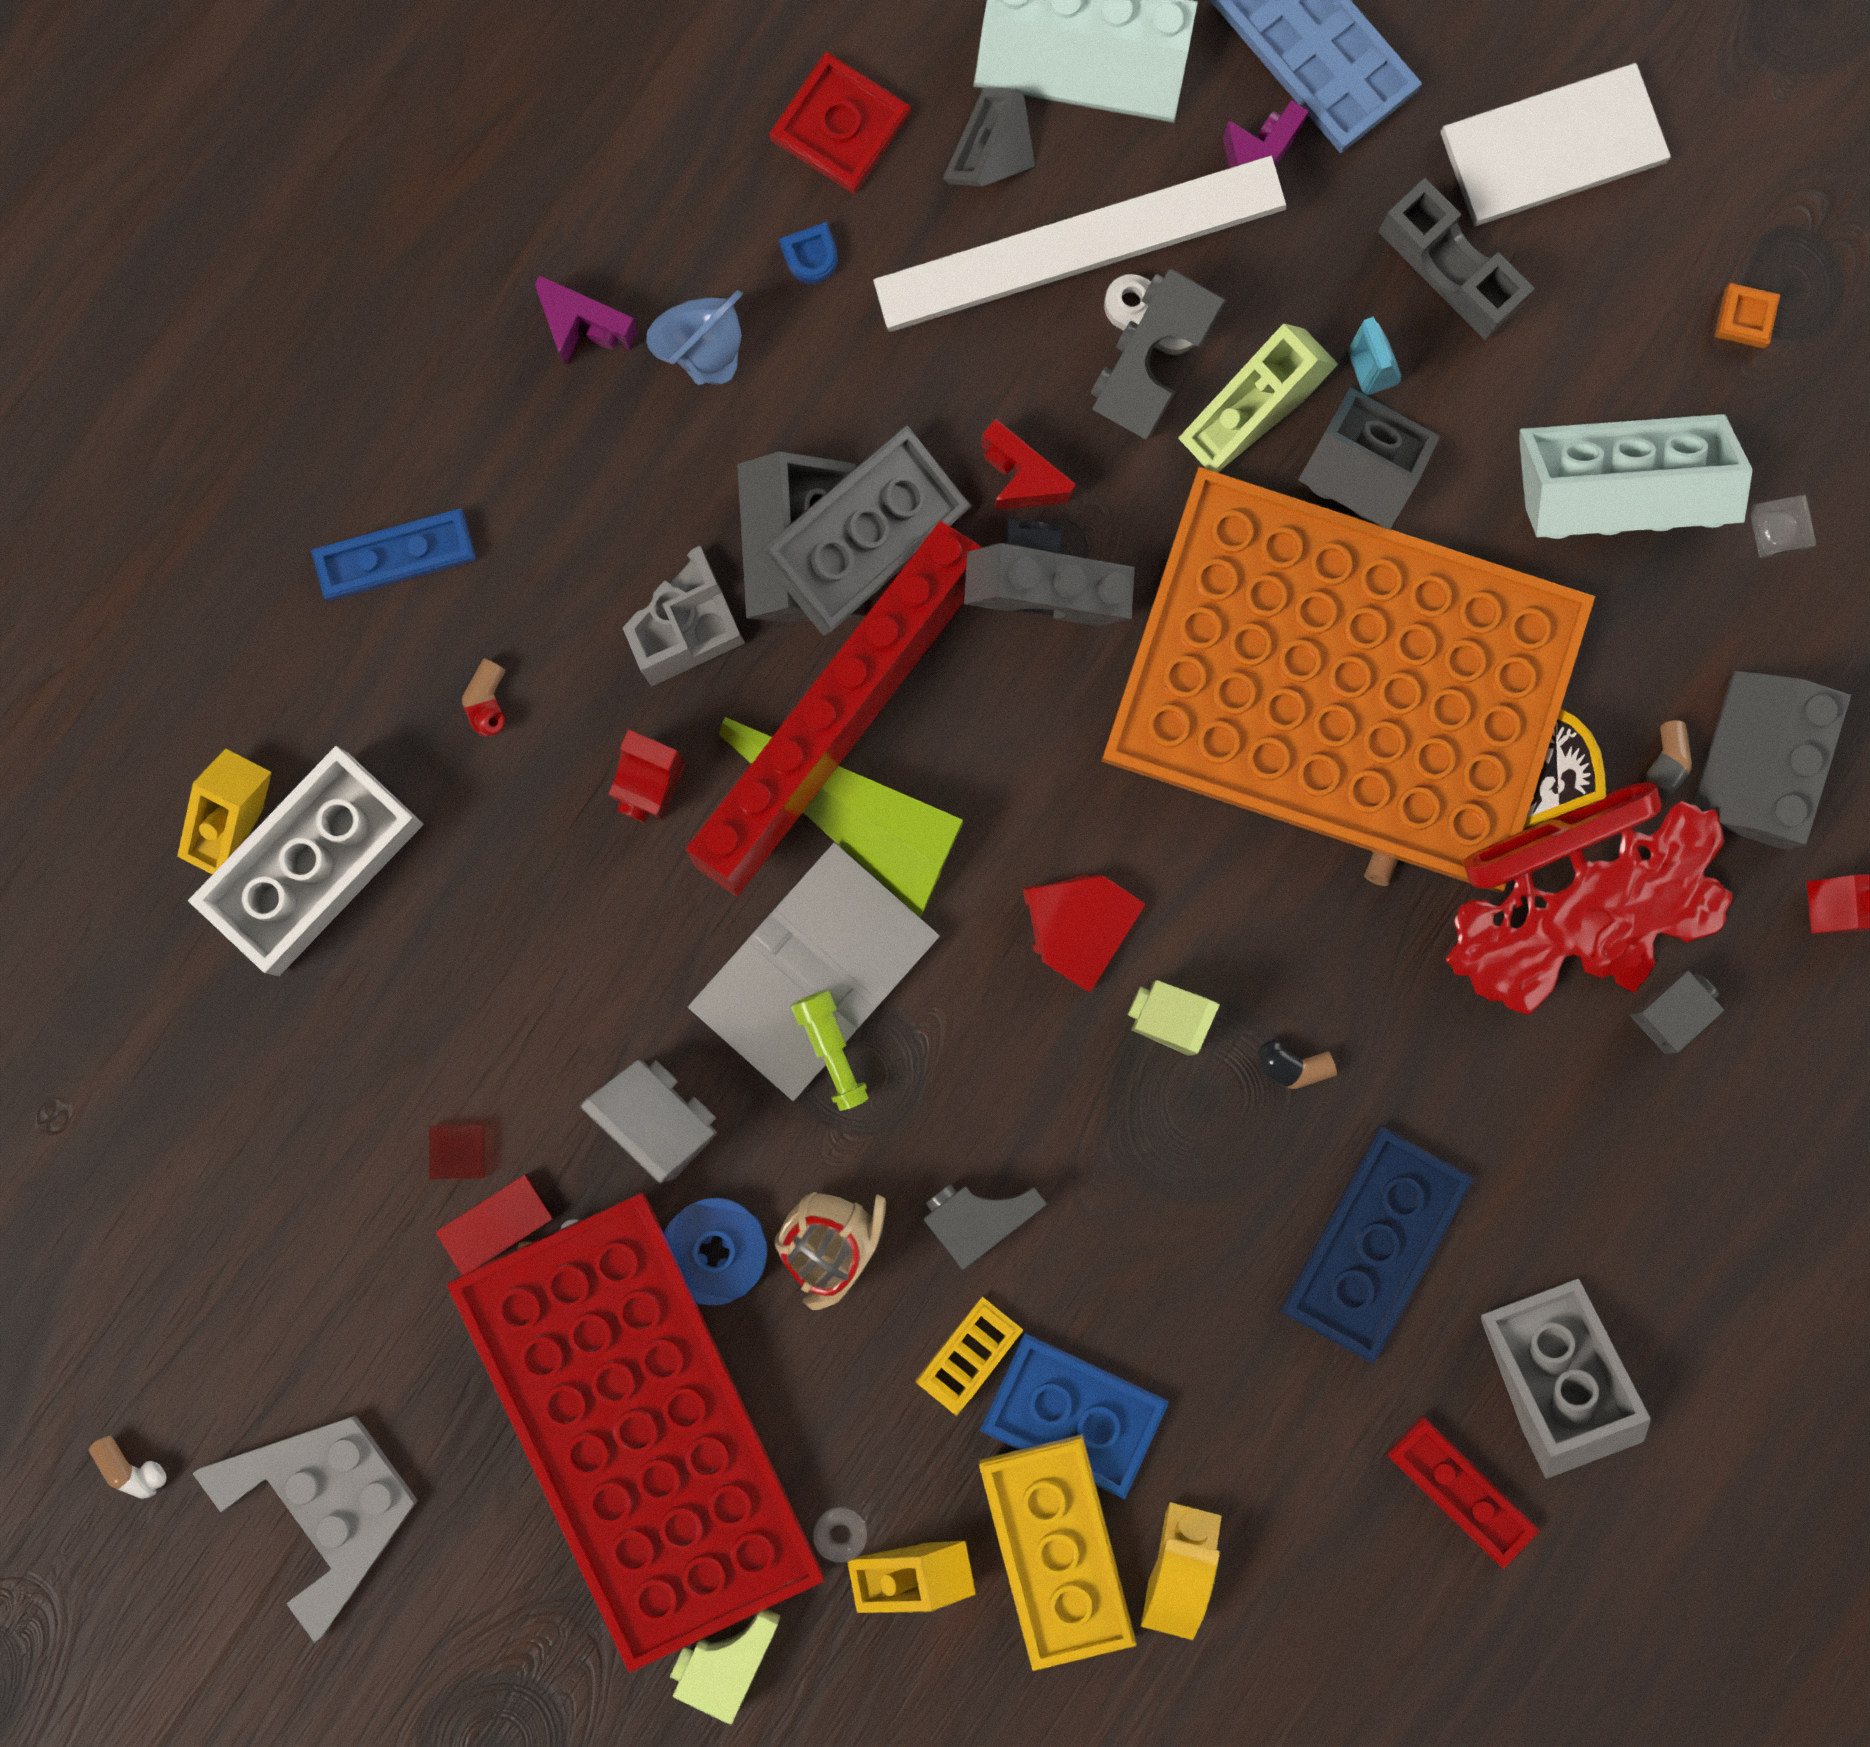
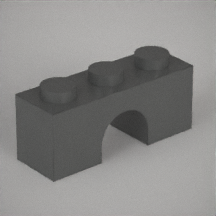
M1424 178L1387 212L1378 233L1486 341L1522 307L1535 288L1499 252L1492 258L1478 252L1466 240L1459 228L1458 219L1461 213Z
M1169 269L1165 277L1159 274L1154 276L1141 301L1148 305L1145 314L1139 324L1132 320L1128 323L1116 345V348L1122 351L1123 354L1114 370L1107 367L1103 369L1090 393L1098 398L1092 410L1145 440L1151 438L1176 393L1159 383L1153 376L1150 369V355L1153 348L1159 341L1169 336L1181 337L1197 347H1201L1227 302L1225 298L1173 269Z
M999 543L967 552L964 604L1008 612L1019 609L1054 610L1053 619L1092 626L1132 619L1135 567Z

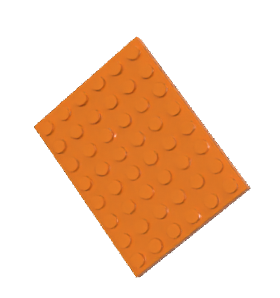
M1199 467L1101 762L1470 883L1463 865L1464 860L1469 855L1523 831L1595 596ZM1506 883L1485 889L1501 893L1504 891Z

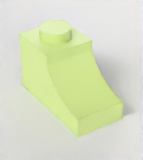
M764 1609L758 1612L747 1627L732 1637L719 1641L700 1639L694 1651L684 1647L670 1675L671 1678L679 1681L673 1697L731 1725L778 1626L781 1615Z

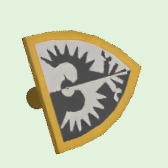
M1560 709L1523 829L1606 798L1605 772L1598 744L1592 732L1576 716Z

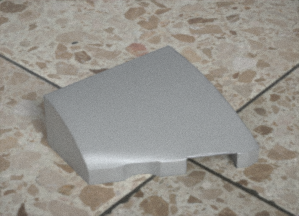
M701 546L692 549L687 554L690 562L670 584L664 580L653 593V599L649 606L637 611L623 627L640 671L651 687L745 644Z

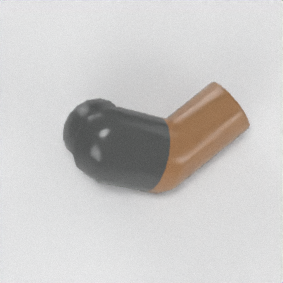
M1679 720L1668 721L1661 725L1660 734L1663 751L1646 774L1645 783H1654L1657 786L1661 800L1672 797L1692 770L1686 723Z

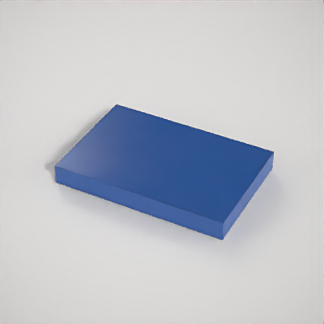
M1024 1332L980 1427V1431L1019 1450L1083 1435L1096 1486L1125 1499L1169 1401Z

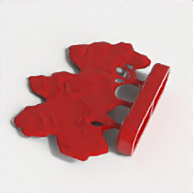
M1637 783L1606 794L1604 799L1551 818L1474 852L1463 862L1468 880L1472 886L1482 889L1492 888L1515 880V886L1500 906L1492 905L1487 900H1471L1460 906L1454 919L1458 942L1447 956L1446 962L1452 965L1454 974L1470 976L1477 995L1484 996L1489 1001H1502L1508 1009L1525 1015L1532 1014L1553 992L1559 977V969L1565 957L1571 955L1581 957L1583 969L1586 973L1600 978L1608 975L1614 976L1616 984L1635 993L1639 986L1647 979L1656 964L1653 942L1659 933L1678 937L1688 943L1692 940L1717 934L1727 920L1726 911L1731 906L1732 892L1724 888L1716 878L1705 877L1704 874L1706 867L1716 857L1725 843L1717 810L1710 809L1702 812L1696 805H1690L1681 801L1670 809L1660 829L1650 836L1634 831L1633 827L1654 818L1660 812L1662 802L1657 786L1654 783ZM1621 833L1619 858L1612 862L1600 860L1590 862L1585 860L1582 849ZM1647 846L1651 853L1650 859L1642 860L1637 847ZM1570 856L1576 874L1573 883L1569 887L1557 893L1543 892L1534 887L1532 871ZM1527 896L1529 907L1527 918L1521 927L1512 928L1510 924L1514 905L1516 908L1522 906L1521 897ZM1536 896L1542 897L1547 902L1546 908L1536 907ZM1503 910L1505 915L1501 925L1496 926L1493 921L1494 915Z

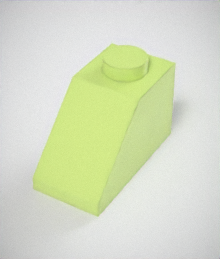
M1156 980L1152 982L1149 990L1143 987L1139 988L1129 1009L1128 1016L1136 1019L1131 1029L1132 1031L1190 1056L1198 1054L1220 1004Z

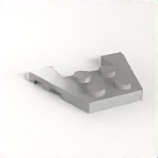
M356 1415L206 1465L193 1473L220 1512L229 1508L264 1480H267L331 1568L329 1572L286 1603L314 1643L327 1633L339 1612L352 1597L364 1576L381 1555L418 1501Z

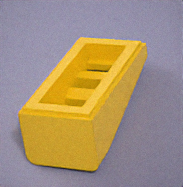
M982 1296L916 1378V1383L953 1414L958 1416L1022 1333L1023 1329ZM980 1316L1004 1334L999 1343L975 1325ZM967 1333L991 1352L985 1360L962 1342ZM954 1350L977 1368L972 1377L948 1359ZM940 1368L964 1386L958 1394L935 1376Z

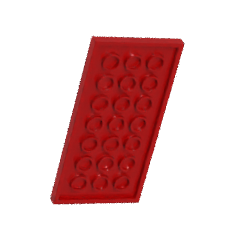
M644 1191L459 1276L446 1284L629 1673L824 1582V1574Z

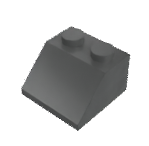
M1350 387L1298 480L1308 485L1318 496L1325 499H1333L1352 509L1362 520L1379 524L1390 530L1418 484L1440 436Z

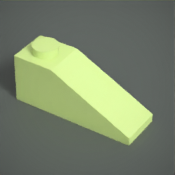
M1283 323L1178 439L1206 469L1218 473L1304 402L1338 363L1304 328Z

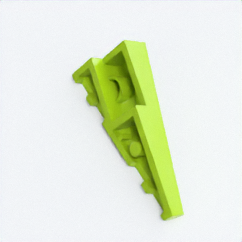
M725 717L719 735L751 764L772 738ZM840 766L836 768L803 811L838 846L919 918H921L963 824V820Z

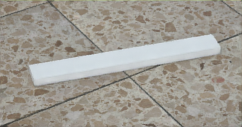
M1271 155L873 280L886 327L889 332L1284 211L1286 210V203Z

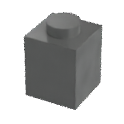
M1689 971L1674 973L1629 1015L1664 1054L1681 1051L1725 1010L1715 1000L1719 996L1717 990L1704 976L1699 973L1692 975Z

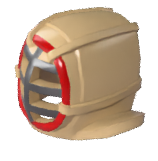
M813 1192L803 1197L799 1204L788 1214L781 1230L775 1237V1249L779 1252L781 1260L790 1274L802 1286L801 1290L807 1293L809 1291L812 1292L804 1297L802 1301L808 1308L820 1310L836 1304L854 1284L874 1253L881 1237L886 1212V1199L884 1197L876 1195L872 1216L856 1202L851 1203L840 1197Z

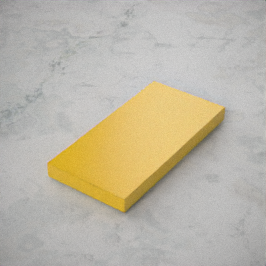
M1083 1435L979 1460L983 1483L1032 1671L1136 1646L1134 1630Z

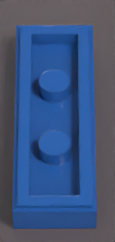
M461 508L311 550L322 594L327 602L477 561L465 514Z

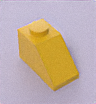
M225 749L193 782L177 857L213 875L250 835L263 810L272 772Z
M965 1541L930 1542L858 1556L847 1560L857 1613L927 1612L976 1595Z

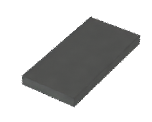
M906 425L772 539L757 554L824 636L832 632L897 574L911 559L940 520L950 526L970 509L971 505L909 426Z

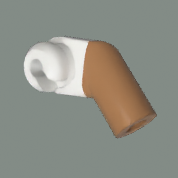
M112 1436L100 1438L89 1447V1453L110 1487L143 1499L154 1496L156 1489L162 1487L166 1482V1473L157 1462L146 1461L140 1469L129 1464Z

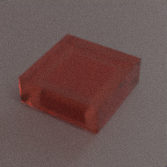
M485 1125L429 1126V1179L485 1178Z

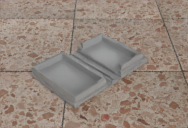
M834 842L691 1002L688 1008L794 1102L826 1064L823 1057L817 1058L804 1025H797L790 1005L808 995L829 989L837 1008L833 1014L846 1043L936 942L940 935Z

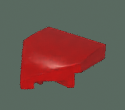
M1083 873L1075 875V878L1042 886L1037 884L1023 888L1025 904L1029 905L1035 942L1032 944L1034 952L1041 955L1044 964L1081 989L1091 992L1146 904L1099 874L1091 876Z

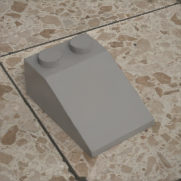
M637 1060L591 1095L580 1107L661 1183L676 1179L714 1139L718 1132L710 1124L716 1117L694 1096L688 1103L672 1089L678 1081L659 1062L655 1060L648 1066L644 1061Z
M1579 1279L1481 1315L1482 1324L1522 1431L1546 1479L1645 1441L1651 1419Z

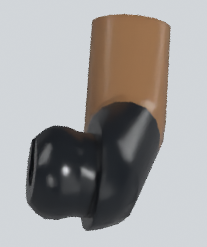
M1271 1040L1264 1043L1258 1052L1259 1059L1261 1060L1260 1067L1264 1074L1290 1089H1298L1337 1076V1070L1329 1051L1302 1060L1291 1052L1286 1051L1285 1045L1281 1041Z

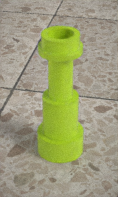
M829 989L813 993L792 1003L790 1008L797 1025H804L817 1058L823 1057L837 1090L831 1096L833 1102H836L839 1111L853 1108L869 1099L865 1091L867 1086L865 1082L856 1083L842 1048L846 1046V1043L833 1014L837 1008Z

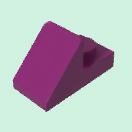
M1291 100L1282 115L1275 111L1271 113L1257 138L1235 123L1228 121L1223 135V142L1229 168L1271 155L1276 168L1301 131L1309 111Z
M539 275L535 287L558 352L565 365L568 363L583 330L587 331L585 336L589 340L604 348L613 350L617 344L628 350L631 349L639 333L634 318Z

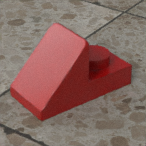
M997 419L982 434L981 447L986 450L983 456L988 463L1004 475H1007L1010 471L1016 475L997 497L995 510L1067 504L1074 496L1076 484Z

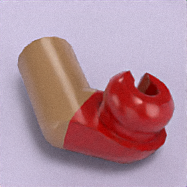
M485 658L481 661L462 696V704L472 729L479 735L487 737L500 733L505 725V717L500 710L494 692L506 670Z

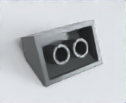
M780 451L737 464L746 618L778 622L811 621L758 556L757 552L854 470L856 464ZM864 603L847 618L865 616Z
M1734 671L1692 805H1696L1702 812L1710 809L1717 810L1722 830L1786 851L1805 846L1851 695L1800 678Z

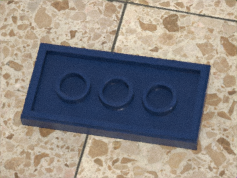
M1379 1126L1279 1311L1375 1364L1472 1184L1474 1177Z

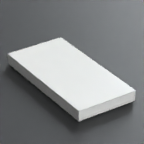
M1636 63L1443 126L1440 132L1474 227L1665 164L1671 158Z

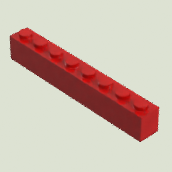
M941 520L687 846L685 850L697 870L736 897L740 895L964 603L967 552L983 547Z

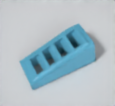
M1374 317L1363 320L1347 352L1361 390L1367 396L1398 385L1401 381V373L1389 340L1379 323H1377Z

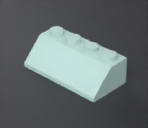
M987 0L974 86L981 88L1018 89L1025 96L1174 122L1197 2L1190 0Z
M1725 414L1520 429L1519 441L1525 506L1536 537L1560 539L1578 534L1600 533L1614 535L1621 531L1648 529L1667 531L1676 527L1690 526L1713 528L1724 524L1744 523L1753 469Z

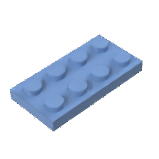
M1210 0L1293 99L1309 111L1307 115L1341 154L1415 95L1422 86L1421 81L1351 0Z

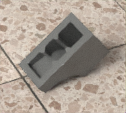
M949 1184L925 1203L931 1212L923 1219L960 1268L964 1270L1047 1204L1033 1186L1012 1197L989 1199L972 1194L965 1185L956 1192L953 1186Z

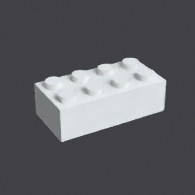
M335 746L188 901L262 972L280 976L424 824L349 753Z

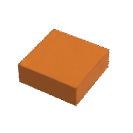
M1730 283L1724 291L1714 337L1765 349L1770 344L1780 295Z

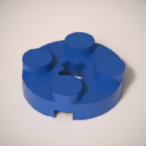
M707 1198L691 1204L670 1221L664 1232L696 1303L722 1305L744 1296L760 1280L766 1267L768 1243L761 1222L745 1206L733 1200ZM713 1236L721 1237L722 1246L730 1250L729 1258L719 1259L717 1266L708 1265V1256L700 1253L701 1244H709Z

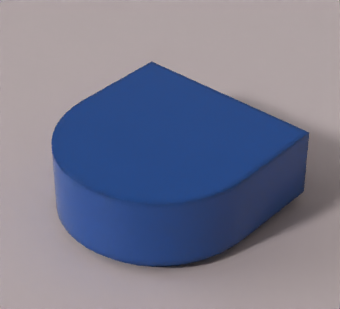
M827 222L779 239L787 266L797 280L806 284L822 283L830 278L836 270L838 263L837 248Z

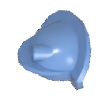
M736 290L728 299L704 298L687 301L670 308L656 318L648 329V349L660 360L670 364L677 362L687 371L697 385L704 383L720 385L730 381L737 369V356L742 336L734 303L743 293Z

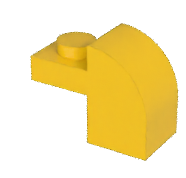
M1169 1503L1165 1513L1158 1560L1148 1581L1141 1627L1190 1640L1194 1639L1206 1612L1215 1579L1220 1551H1217L1221 1515Z

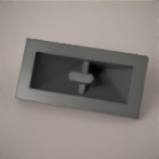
M983 88L944 174L943 180L948 184L985 186L1035 167L1024 94L1018 89Z

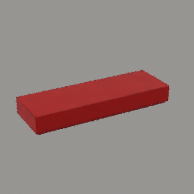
M1422 1415L1385 1453L1503 1569L1540 1532L1503 1493Z

